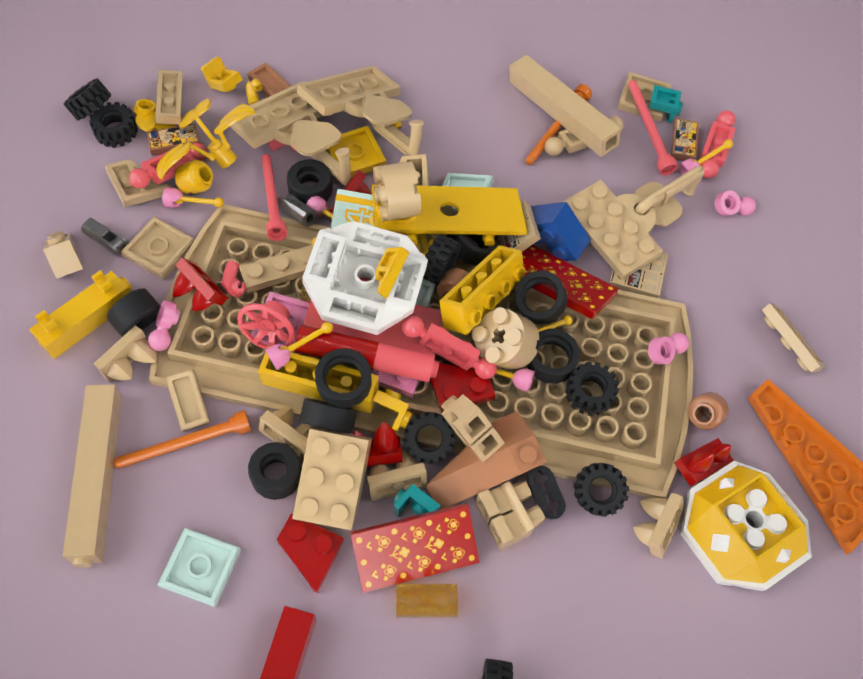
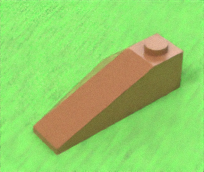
M518 411L491 423L505 444L486 461L482 462L472 449L466 446L426 484L431 498L440 504V509L455 505L547 462L535 435Z

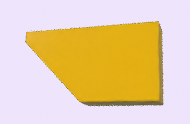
M403 247L386 248L375 270L376 280L379 281L377 293L384 298H388L410 253Z

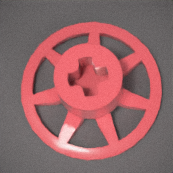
M268 301L265 305L253 303L244 306L239 311L237 317L239 328L253 344L267 349V346L271 347L278 344L277 336L279 340L287 342L284 346L289 347L295 342V330L289 321L290 312L282 303L277 301ZM253 310H261V311L259 312V314H257V313L254 312ZM246 314L250 320L254 321L244 322L243 315ZM284 327L287 328V330H288V332H289V335H287L285 332H283L282 329H283ZM257 328L259 332L254 339L248 330ZM265 335L269 336L270 345L260 342Z

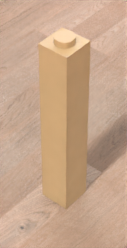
M528 55L509 65L510 83L600 157H603L619 146L621 128Z
M115 384L86 385L62 555L73 567L89 568L92 567V563H103L114 471L113 460L116 454L122 395Z

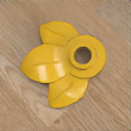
M140 99L136 102L133 113L136 116L135 123L140 129L150 132L154 128L159 130L175 127V124L156 123V104L152 100Z

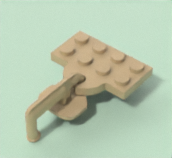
M375 66L297 84V94L323 116H330L334 113L345 111L350 115L366 118L375 131L404 155L419 154L424 121L417 119L409 122L411 126L410 138L393 125V123L409 119L412 115V110L402 101L391 99V97L400 95L401 86Z
M297 84L250 105L249 107L254 109L256 114L247 116L230 126L254 149L275 139L282 144L291 145L301 155L311 156L314 160L324 163L329 168L331 175L341 184L347 185L350 182V149L340 148L335 152L339 162L325 151L340 142L341 132L329 122L317 121L323 115L297 94Z
M702 166L695 167L665 186L658 182H649L638 188L635 194H623L617 197L602 180H599L563 202H567L590 237V243L623 280L662 255V248L649 234L654 225L666 227L680 218L683 211L682 206L673 195L682 191L687 196H693L704 175V168Z

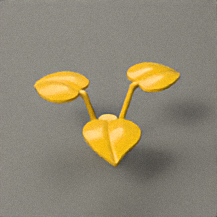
M208 98L201 101L195 109L190 110L183 116L181 123L178 125L184 128L196 120L212 141L208 146L210 152L207 153L190 142L184 145L181 143L168 151L159 160L156 168L158 177L162 180L166 171L186 155L190 149L207 157L211 162L215 160L222 169L230 166L236 160L237 155L231 150V145L227 142L223 131L239 120L256 114L254 109L247 104H240L226 114L214 130L216 135L219 134L222 140L220 141V139L214 138L199 118L211 106V101Z

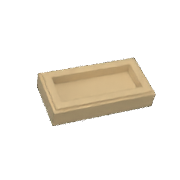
M194 369L165 377L181 431L210 423Z

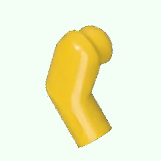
M256 78L251 82L248 81L246 84L249 106L260 101L257 92L261 91L263 86Z

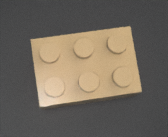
M316 427L309 429L292 519L347 530L354 528L372 438Z

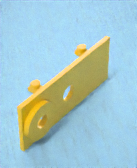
M372 184L371 186L375 227L395 233H406V236L415 245L418 243L417 234L482 235V241H484L485 246L495 245V235L527 234L518 188L416 185L417 193H420L421 214L414 217L382 222L379 206L382 203L376 202L374 187L379 185ZM446 205L452 206L458 211V214L447 216L441 212L440 208Z

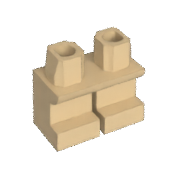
M464 394L459 398L453 395L441 405L444 410L441 413L462 442L469 446L482 462L486 461L505 444L481 409Z
M507 481L501 487L491 491L485 490L477 494L475 504L486 525H489L488 529L500 552L530 536L534 528L545 520V516L538 505L525 510L521 503L532 496L526 481L513 485L510 481Z

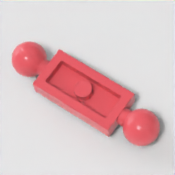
M724 110L718 114L716 121H713L700 159L723 145L725 140L733 139L736 128L732 127L736 120L733 112ZM725 148L700 165L704 168V178L711 179L718 174L719 167L722 168L729 149Z
M193 143V145L199 147L200 149L208 153V150L205 145H203L202 143ZM190 149L186 155L166 171L161 180L157 175L156 168L159 160L167 153L165 152L142 162L141 168L132 170L129 174V182L138 189L145 188L149 184L150 179L159 185L174 178L175 171L181 164L192 160L203 161L207 157Z
M410 315L402 321L401 328L406 336L411 338L421 337L418 344L466 371L471 366L474 367L476 374L482 379H490L496 374L497 365L491 364L486 358H479L480 350L473 347L468 341L461 340L450 334L445 328L432 323L426 328L422 319L416 315Z

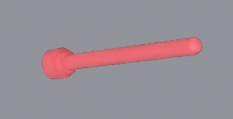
M631 80L628 83V87L658 155L657 168L659 173L663 176L672 174L678 169V164L674 157L667 154L640 88L635 80Z
M264 154L261 160L270 220L266 224V232L270 240L281 241L287 237L288 230L286 222L280 218L271 157L268 154Z

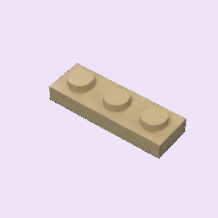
M158 70L156 123H181L183 71Z
M314 244L239 266L247 293L303 277Z
M770 303L762 309L766 315L764 317L765 322L773 330L777 329L782 335L780 338L781 342L788 350L793 349L798 355L796 360L805 371L810 370V372L818 373L826 367L778 305Z

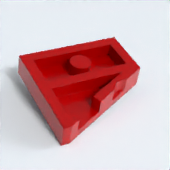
M439 363L436 378L430 377L441 413L444 411L441 405L453 395L459 398L464 394L475 405L495 400L496 395L490 379L480 378L476 374L475 369L469 368L466 371L459 366Z
M291 513L277 538V542L309 583L311 589L318 593L344 543V538L311 522L292 519L293 514Z

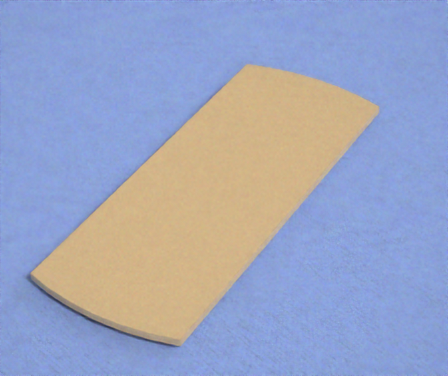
M225 204L217 208L200 230L184 258L197 263L229 298L222 306L213 303L204 310L192 311V299L197 290L196 287L183 296L172 297L175 280L181 272L178 269L166 301L176 303V309L180 310L179 319L176 325H171L168 329V333L171 336L170 346L163 351L155 350L157 361L156 363H151L149 375L151 385L168 388L165 377L194 369L202 396L265 411L269 410L270 412L283 408H292L294 417L300 418L304 399L315 398L262 384L258 370L266 351L247 339L239 328L237 317L239 311L248 304H265L270 292L310 303L311 298L303 285L302 277L247 293V290H245L244 294L240 297L230 296L221 285V280L227 261H235L241 266L312 245V239L317 237L319 230L331 229V227L318 224L305 227L294 219L280 216L286 222L288 235L281 241H272L267 237L266 224L270 220L269 214ZM458 259L454 268L463 269L470 273L476 266L466 264ZM239 269L237 278L242 283L244 281ZM436 284L435 292L428 307L441 310L440 299L437 295L438 285ZM517 285L493 310L501 307L522 316L515 303L514 292ZM533 288L526 294V304L535 312L549 310L556 302V300ZM618 289L617 295L593 320L566 306L564 313L557 320L549 324L560 321L564 316L570 315L573 318L571 325H562L554 329L567 332L576 340L580 348V359L577 367L580 364L585 366L586 362H592V365L598 362L601 363L600 367L602 368L605 365L609 367V373H615L614 380L618 379L619 385L617 388H619V392L611 407L600 415H597L595 412L593 416H588L586 411L581 414L578 407L576 409L571 407L572 401H567L568 394H565L568 379L558 384H549L534 377L529 392H525L516 388L511 378L498 374L490 378L496 395L495 400L477 404L476 406L481 409L490 423L518 411L535 435L547 462L542 464V466L548 467L555 477L576 481L577 474L581 473L585 466H590L592 463H606L622 471L621 474L626 477V484L629 486L627 493L648 498H666L677 471V466L674 462L681 458L689 425L688 408L693 394L692 339L686 304ZM253 310V311L256 312L257 314H259V312H260L261 310ZM246 314L243 315L244 322L254 321L250 320ZM535 324V326L539 329L549 324ZM677 332L683 333L688 337V349L681 354L675 353L671 363L655 364L651 361L648 347L653 338L670 337V335ZM545 344L537 350L538 360L549 368L560 369L568 363V356L561 347ZM435 353L434 361H438L439 363L453 365L449 361ZM341 364V365H344L345 367L358 370V368L355 367V366H350V365ZM497 366L498 369H501V370H504V371H508V372H511V373H515L517 370H519V369H505V368H502V367ZM430 380L429 383L419 381L413 398L402 395L400 399L410 405L409 412L413 413L411 419L424 412L441 414ZM593 381L581 383L582 390L587 395L592 397L603 395V391L597 383ZM379 386V391L385 393L386 389ZM374 402L371 414L357 410L353 431L356 430L375 435L382 422L387 423L392 428L398 413ZM432 425L423 427L417 436L420 446L432 449L438 448L442 441L440 430ZM401 427L400 431H395L397 436H400V441L404 442L405 428ZM455 432V444L451 453L459 454L465 449L466 445ZM597 478L591 484L612 489L610 482L605 478Z

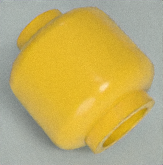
M201 160L183 163L175 171V182L178 188L187 195L205 192L212 185V171Z

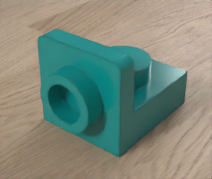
M654 85L649 108L668 113L667 122L672 123L674 116H679L683 106V102H680L681 91Z
M413 483L407 490L401 489L393 500L395 504L393 514L397 517L401 515L408 505L411 506L410 510L415 515L440 509V504Z

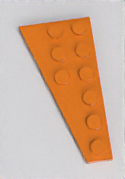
M767 379L748 397V400L847 555L863 540V462L772 381Z

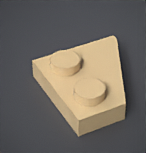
M130 159L105 165L106 173L124 208L161 198L164 189L170 187L166 183L164 185H157L151 179L145 188L138 189L133 187L129 182V174L132 170L140 167Z

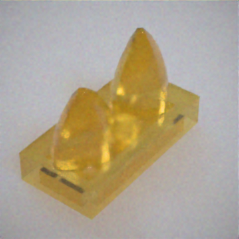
M396 584V618H457V584Z

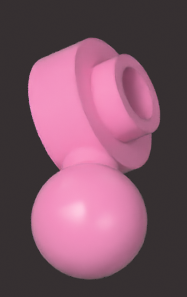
M731 190L719 193L714 202L716 211L722 216L733 215L737 212L748 216L756 209V202L753 198L748 196L739 198L738 194Z
M163 300L158 310L156 319L157 329L152 331L148 338L150 347L156 351H163L171 344V336L168 333V329L171 325L177 324L180 310L176 309V303Z
M680 332L673 333L670 337L653 338L648 347L651 361L655 364L671 363L675 353L681 354L688 349L689 339Z

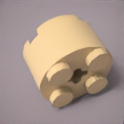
M401 162L373 167L374 180L379 185L374 187L376 202L382 203L379 206L382 222L420 215L421 196L420 193H417L416 184L419 183L413 163Z
M499 307L487 313L481 319L478 326L472 331V338L475 348L481 351L479 355L481 358H486L491 364L505 369H521L528 365L536 356L539 333L531 320L511 310Z

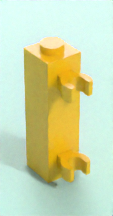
M101 270L91 276L95 283L50 315L45 310L37 314L35 318L38 323L31 327L29 331L53 359L57 358L107 321V313L111 307L133 289L125 277L118 278L112 270L106 275Z

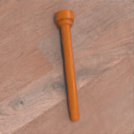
M579 84L574 89V92L587 102L592 97V91L587 85ZM558 121L552 124L526 157L525 162L527 165H532L545 149V142L549 138L555 137L563 127Z
M245 410L236 412L233 417L229 418L230 421L116 457L113 460V466L115 468L126 467L232 431L234 434L239 432L240 435L251 432L248 416Z

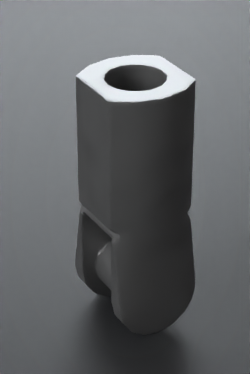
M293 194L287 195L286 198H277L280 212L290 216L305 227L315 223L317 218L316 211L299 201Z
M89 218L82 224L81 230L83 234L101 244L114 255H118L120 253L119 249L122 246H127L129 243L124 236L107 228L93 218Z

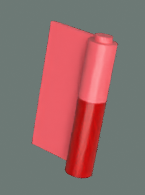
M310 300L304 324H301L299 327L296 342L322 327L323 323L327 322L321 319L312 300ZM415 305L414 312L411 315L420 317L424 327L428 328L431 323L441 327V310ZM403 320L378 335L331 323L333 325L331 333H323L294 350L296 353L322 358L326 353L335 349L348 348L358 351L367 359L371 370L428 383L430 377L436 378L439 362L434 361L435 353L418 344L421 337L411 338L403 333L401 328Z

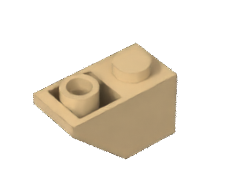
M58 231L47 236L48 239L44 241L43 251L56 279L83 269V264L70 232L63 234L62 231Z

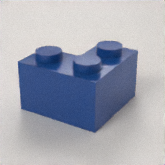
M567 202L531 206L541 237L534 244L546 243L552 255L564 261H577L591 239Z

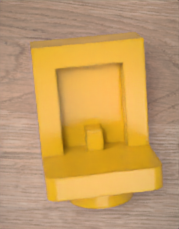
M217 56L201 67V71L210 88L218 91L230 92L236 88V84L243 80L238 71L226 69L221 58Z
M386 389L385 393L378 390L373 401L382 407L398 413L392 429L396 432H399L401 427L406 429L413 414L409 412L410 405L401 401L402 395L392 390Z

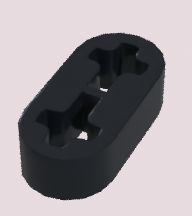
M542 465L531 469L527 475V484L536 506L538 505L541 508L546 519L552 520L561 517L565 512L566 504L554 474L548 467ZM536 471H539L541 475L546 474L548 477L544 481L547 489L545 492L540 483L534 484L533 479L536 477ZM545 494H549L552 502L558 501L559 507L556 508V514L554 515L552 511H546L544 508L548 504Z

